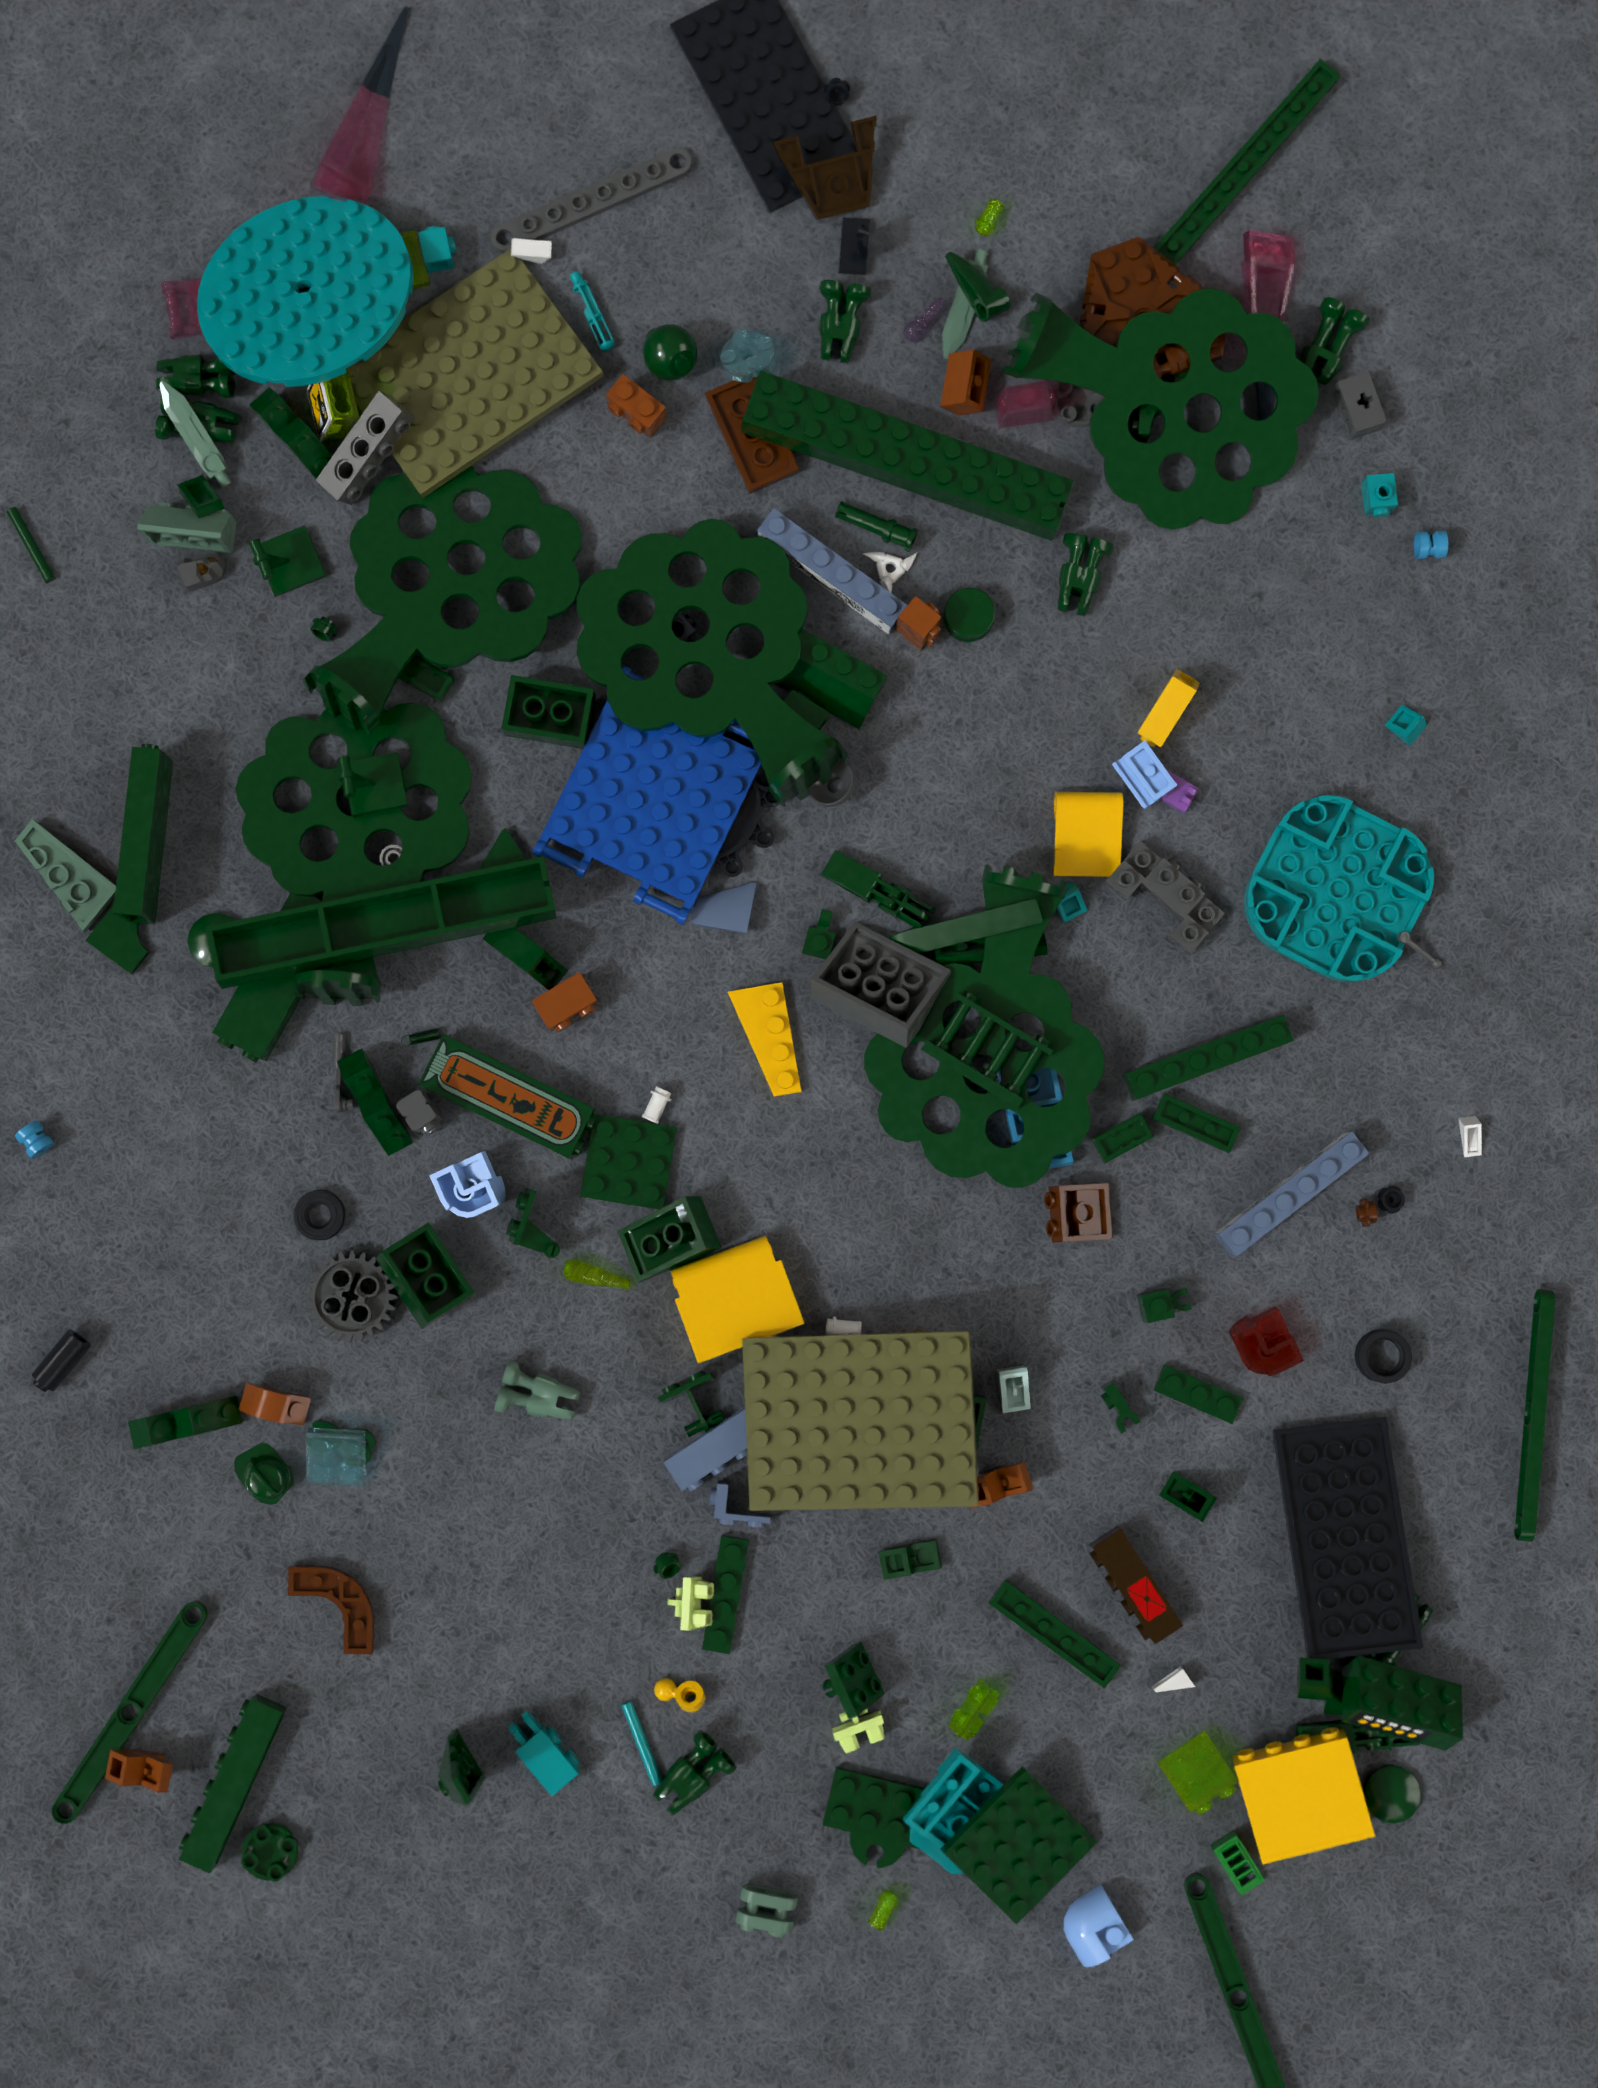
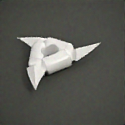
M885 552L863 553L877 562L879 579H881L879 582L890 593L892 590L891 583L897 581L905 571L908 572L917 555L915 553L902 560V558L885 555ZM888 564H892L896 570L888 573L885 567Z

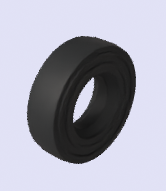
M314 1190L306 1193L297 1202L294 1209V1222L299 1232L305 1237L316 1241L327 1240L334 1237L342 1229L345 1222V1208L342 1201L335 1194L325 1190ZM317 1204L325 1205L330 1211L328 1223L320 1227L312 1224L309 1219L311 1208Z

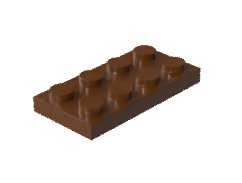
M755 371L705 392L708 405L749 494L799 473V467L790 449L741 432L742 420L757 380Z

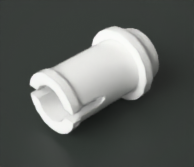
M656 1086L655 1090L650 1092L652 1097L642 1117L658 1124L667 1102H671L672 1099L669 1098L670 1092Z
M835 1316L832 1319L827 1318L826 1335L861 1334V1321L837 1320Z

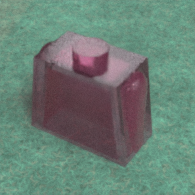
M1047 381L1004 387L995 401L999 429L1052 421V407L1055 397L1054 392L1048 389Z

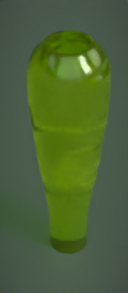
M577 1259L566 1261L563 1276L568 1281L586 1285L617 1287L629 1290L631 1279L617 1276L600 1267Z

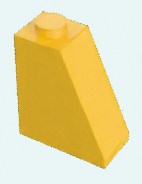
M1176 669L1137 733L1141 735L1140 739L1146 741L1151 747H1155V745L1161 747L1196 693L1200 682Z

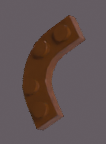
M289 1566L288 1596H319L327 1598L335 1603L341 1611L344 1622L343 1654H373L374 1612L364 1588L349 1574L333 1567Z

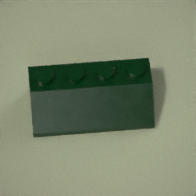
M802 629L798 634L802 647L800 662L793 674L782 682L775 684L790 692L792 689L794 691H801L830 714L860 729L885 685L887 675Z

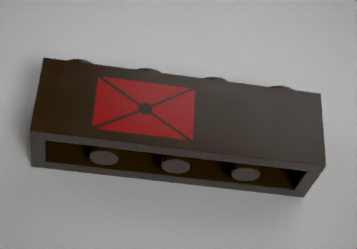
M1114 1527L1089 1544L1093 1549L1089 1555L1098 1568L1102 1565L1109 1574L1105 1577V1580L1113 1592L1119 1590L1124 1599L1120 1603L1129 1617L1134 1614L1140 1622L1136 1625V1628L1145 1641L1150 1638L1154 1644H1157L1183 1627L1178 1616L1120 1527Z

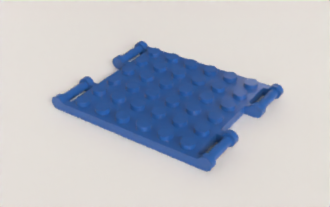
M623 666L622 670L629 678L645 680V678L632 673V669ZM607 700L532 854L537 857L544 856L576 871L575 874L582 878L586 875L593 859L642 882L634 896L633 902L639 905L644 903L675 918L677 923L684 925L762 764L755 750L725 737V732L715 737L698 738L686 734L674 723L658 731L642 732L627 727L615 717ZM737 721L729 727L728 730L749 739ZM550 840L583 854L582 860L578 861L549 847ZM650 887L685 902L683 907L680 909L648 894Z

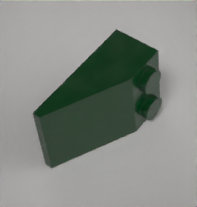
M685 1196L618 1230L619 1237L638 1283L697 1260L721 1248L701 1196Z

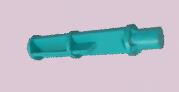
M579 271L570 274L574 285L573 291L574 293H581L587 306L584 314L588 324L594 333L600 349L608 351L615 346V341L588 283L583 280ZM601 320L603 321L611 340L607 339L603 331V328L600 324ZM594 324L601 336V339L603 341L602 344H600L598 337L592 327V325Z

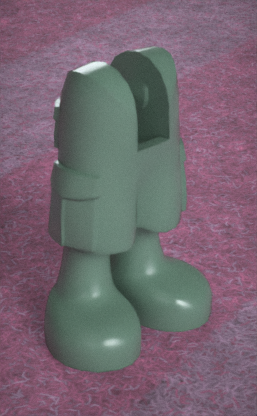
M508 1361L502 1383L530 1389L532 1394L520 1393L501 1386L494 1411L503 1413L510 1406L517 1405L526 1407L527 1414L540 1418H548L550 1416L573 1420L576 1411L565 1406L556 1405L558 1396L579 1400L581 1393L579 1390L541 1373H538L535 1378L530 1377L520 1370L519 1364L516 1361Z

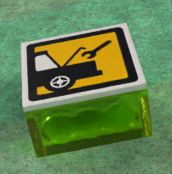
M346 368L347 373L327 381L311 384L307 388L314 423L320 441L345 439L359 419L348 368Z

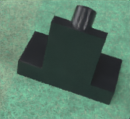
M843 217L839 274L866 275L870 219Z

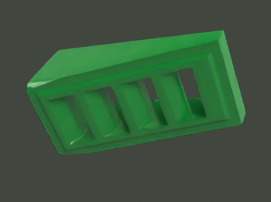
M1234 1830L1210 1845L1241 1896L1265 1881ZM1236 1845L1238 1849L1226 1857L1222 1855V1853ZM1241 1854L1244 1858L1229 1866L1228 1862ZM1248 1863L1250 1867L1235 1876L1233 1872ZM1253 1872L1256 1877L1241 1886L1239 1881Z

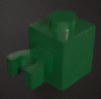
M1187 1288L1179 1289L1171 1296L1169 1289L1138 1294L1137 1298L1142 1321L1144 1323H1151L1174 1318L1173 1309L1181 1311L1192 1310L1191 1304L1180 1305L1178 1301L1181 1295L1188 1294Z

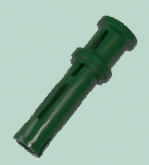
M843 501L839 503L835 518L882 536L883 542H892L902 546L906 552H910L918 534L917 528L909 529L897 524L895 519L887 521Z

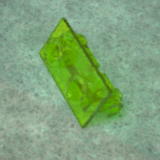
M980 1678L977 1684L969 1690L967 1698L961 1707L953 1713L948 1726L959 1738L962 1737L966 1741L970 1737L974 1738L984 1723V1720L977 1715L979 1712H982L988 1716L999 1702L998 1697L1000 1693L993 1687L990 1688Z

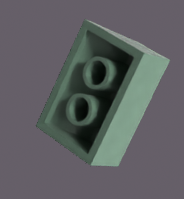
M160 502L158 506L148 505L138 523L137 530L152 545L233 553L237 521L229 514V511L224 509L198 518L189 505L182 509L175 508L174 505Z

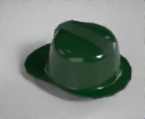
M262 1442L235 1458V1472L239 1480L250 1494L261 1503L268 1505L277 1504L294 1485L293 1474L278 1453L266 1443Z

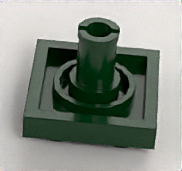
M862 1642L851 1645L825 1665L830 1679L823 1682V1690L832 1688L831 1691L825 1693L826 1696L832 1698L838 1695L848 1719L859 1716L885 1694L881 1681L873 1669L870 1657L865 1651Z

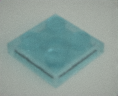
M308 1428L306 1432L307 1484L363 1487L365 1483V1431Z

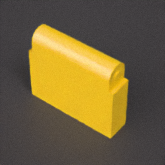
M766 1236L670 1271L674 1287L679 1294V1298L674 1300L697 1363L743 1347V1338L770 1337L805 1324L782 1261H775L773 1250Z

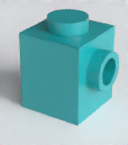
M431 226L424 231L418 232L424 264L428 273L455 268L452 253H457L453 236L448 237L445 227Z
M1394 473L1367 475L1361 483L1364 514H1373L1374 518L1389 516L1398 506Z

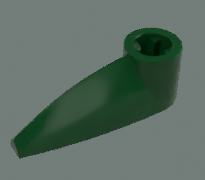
M948 252L945 255L958 284L981 321L987 322L1009 310L1010 300L1002 288H995L978 268L953 252Z

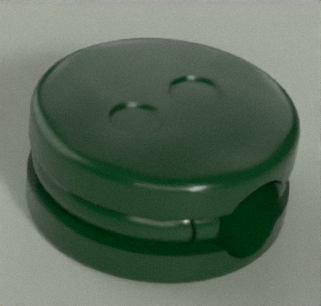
M963 588L953 593L947 600L943 613V622L947 632L956 640L969 643L984 638L991 630L995 619V607L991 598L985 592L976 588Z

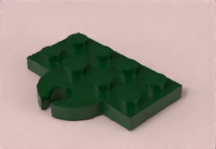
M835 1767L822 1825L850 1832V1845L853 1854L862 1864L867 1865L869 1861L866 1854L868 1847L879 1845L883 1853L877 1859V1869L890 1866L902 1856L906 1846L919 1849L910 1842V1826L903 1821V1818L921 1798L920 1794L925 1789Z

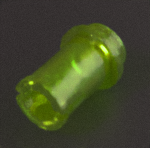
M990 198L981 216L976 218L975 230L980 235L989 236L990 233L994 232V225L1004 209V205L999 200Z
M884 1890L882 1894H878L877 1898L879 1901L867 1921L872 1927L880 1931H884L893 1909H897L899 1906L897 1903L899 1898L887 1890Z

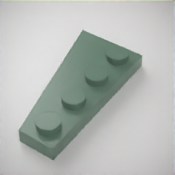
M32 819L16 838L15 842L45 879L50 889L58 896L81 930L87 932L114 899L116 885Z

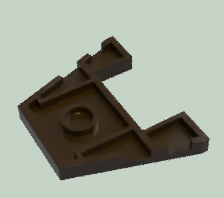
M876 116L850 122L856 152L819 162L804 164L798 136L772 142L774 149L816 220L870 206L873 174L872 158L875 149L874 134L877 125Z

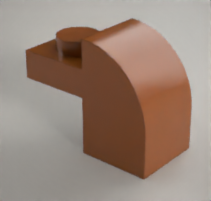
M246 1382L239 1410L248 1415L276 1423L304 1426L311 1398L282 1392L269 1386Z
M1025 1462L1012 1465L1005 1464L977 1474L978 1507L993 1504L1004 1497L1029 1492L1034 1489Z
M139 1749L110 1750L105 1779L120 1786L142 1785L157 1793L168 1792L173 1763L164 1760L165 1755L157 1752Z

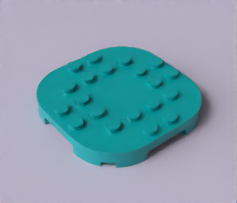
M1323 795L1298 803L1277 823L1247 882L1244 894L1245 915L1253 933L1271 950L1330 980L1343 983L1366 981L1388 970L1401 956L1405 943L1399 942L1397 935L1399 932H1407L1410 935L1425 903L1430 899L1434 884L1433 867L1431 868L1427 849L1412 832L1404 827L1400 829L1353 805V801L1333 795Z

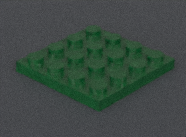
M1021 1766L940 1849L1017 1925L1097 1841Z

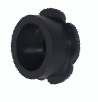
M832 78L829 84H826L824 87V93H827L828 101L830 103L834 102L836 106L844 104L850 96V85L846 80L842 81L840 78Z
M1389 1186V1188H1382L1378 1193L1379 1200L1377 1203L1382 1211L1394 1214L1399 1212L1400 1208L1404 1206L1405 1197L1398 1187ZM1389 1197L1393 1198V1202L1388 1201Z

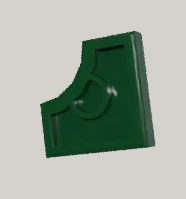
M113 905L85 941L133 975L149 952L141 944L138 935L139 923L126 922L113 913Z

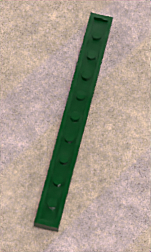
M1319 59L1154 246L1157 252L1163 254L1166 259L1168 258L1173 264L1177 265L1338 82L1341 75L1323 60Z

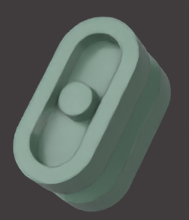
M752 1884L742 1885L740 1899L747 1902V1907H740L737 1910L735 1921L740 1924V1929L747 1932H756L757 1929L768 1931L769 1935L783 1938L785 1934L792 1932L794 1919L786 1915L787 1911L796 1910L798 1901L796 1894ZM758 1907L775 1908V1913L758 1910Z

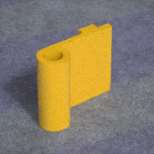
M1056 791L1054 794L1055 841L1053 876L1110 877L1121 864L1122 792Z

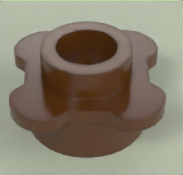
M1367 1199L1359 1200L1360 1205H1356L1357 1221L1362 1222V1227H1370V1224L1377 1223L1375 1202L1367 1201Z

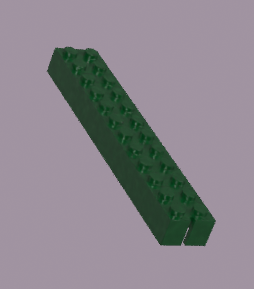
M762 370L759 372L742 420V433L1050 541L1058 529L1064 506L1074 481Z
M544 856L206 926V933L215 980L221 989L548 921L557 919L545 860Z

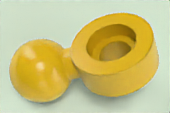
M662 1678L657 1681L654 1687V1693L659 1700L670 1701L676 1698L679 1707L686 1712L699 1710L705 1702L704 1690L695 1681H686L680 1684L679 1687H676L673 1680ZM690 1695H695L696 1698L694 1701H687Z

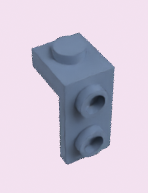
M718 1481L717 1488H711L710 1505H715L714 1518L720 1519V1524L736 1525L738 1520L748 1521L747 1526L763 1528L765 1523H771V1515L726 1511L729 1482Z

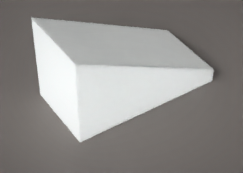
M513 238L511 256L542 264L551 258L552 241Z
M1476 1116L1458 1118L1464 1157L1482 1155L1481 1122Z
M1181 1666L1152 1686L1155 1692L1195 1687Z

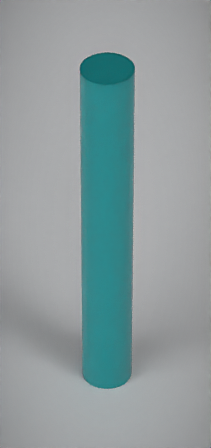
M632 1700L621 1704L651 1784L655 1786L662 1782V1778Z

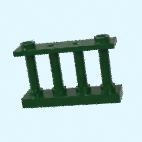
M965 990L963 994L955 992L953 997L962 1002L940 1038L935 1039L934 1042L926 1040L921 1050L1015 1108L1020 1109L1025 1101V1098L1020 1096L1022 1093L1020 1089L1042 1053L1046 1052L1051 1056L1055 1051L1049 1048L1052 1042L1038 1034L1034 1039L978 1005L979 998ZM973 1008L985 1015V1018L963 1054L960 1053L956 1057L948 1052L950 1049L948 1045L969 1010ZM996 1022L1008 1029L1009 1033L987 1069L983 1068L982 1072L972 1067L974 1063L972 1059ZM1021 1037L1034 1046L1011 1084L1007 1083L1005 1087L996 1081L998 1078L996 1074L1018 1038Z

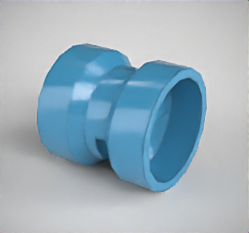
M1442 530L1436 531L1434 534H1428L1426 531H1417L1414 537L1415 558L1426 559L1428 556H1434L1436 559L1445 558L1448 552L1447 532Z
M39 1120L24 1126L14 1136L20 1144L25 1145L26 1154L30 1159L41 1156L55 1144L50 1136H46L43 1133V1126Z

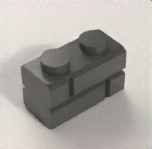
M415 1090L397 1102L396 1107L401 1115L406 1117L405 1121L412 1131L429 1136L441 1128L439 1123L442 1122L443 1116L437 1107L433 1106L434 1102L428 1093Z

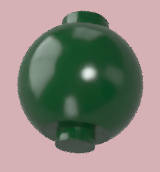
M665 324L648 332L643 346V358L648 370L653 375L662 380L675 381L684 378L692 371L697 361L698 350L696 342L689 331L679 325Z

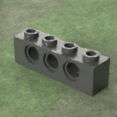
M378 391L319 474L316 481L335 499L352 505L353 502L360 498L362 490L368 481L377 474L378 467L383 460L393 452L394 445L401 435L408 431L410 423L415 416L395 398ZM385 423V428L383 432H381V427ZM369 445L368 453L365 455V449ZM351 468H353V473L349 477V472Z

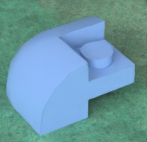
M486 1151L429 1175L445 1209L450 1210L457 1216L465 1218L478 1216L501 1205L505 1201L506 1193L502 1177L496 1176Z
M1101 1884L1077 1898L1069 1906L1064 1917L1063 1929L1065 1935L1084 1967H1093L1111 1959L1110 1954L1133 1941L1131 1934Z

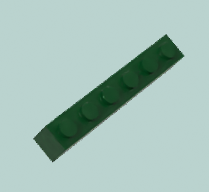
M1281 1015L1122 1076L1132 1101L1290 1043L1294 1039L1285 1016Z
M255 1694L250 1700L246 1699L239 1712V1715L242 1716L238 1727L233 1726L227 1738V1742L231 1743L227 1753L222 1752L215 1765L218 1773L214 1780L210 1779L204 1789L205 1802L202 1807L198 1806L192 1816L191 1822L194 1823L191 1833H185L179 1845V1849L182 1850L179 1857L180 1861L209 1874L216 1868L287 1707L259 1694Z

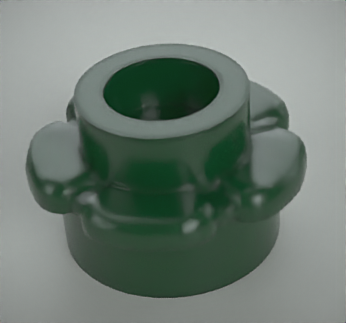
M322 616L320 619L314 618L312 620L313 625L310 631L318 639L329 642L332 636L337 635L336 625L329 618Z
M668 1552L660 1554L655 1560L656 1565H654L653 1571L656 1574L659 1573L663 1579L676 1575L681 1567L677 1554Z

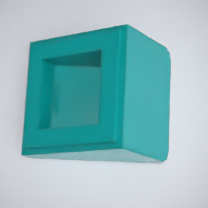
M1401 705L1385 726L1407 745L1411 746L1427 727L1424 716Z
M1073 882L1067 884L1064 899L1056 909L1062 923L1088 911L1079 888Z

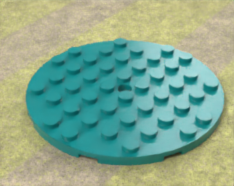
M317 196L293 199L278 204L253 216L235 229L223 241L207 264L200 282L197 298V313L202 333L210 348L223 364L238 375L251 381L266 385L268 382L284 383L286 387H294L333 379L347 373L346 368L361 359L365 362L385 345L399 327L406 314L405 306L409 295H412L414 279L411 257L403 238L394 225L381 213L360 202L340 197ZM311 287L308 292L299 293V288Z

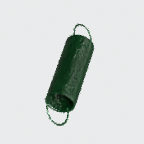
M438 1029L405 1035L409 1036L410 1045L439 1039Z

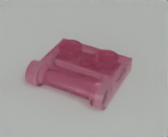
M202 277L161 283L162 294L166 296L171 325L168 330L171 339L203 335L197 313L198 290ZM184 292L189 320L188 326L181 325L177 293Z

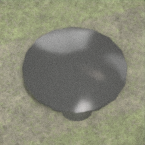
M1058 382L1053 394L1052 406L1056 416L1063 423L1072 427H1086L1090 425V418L1095 407L1105 396L1091 390Z

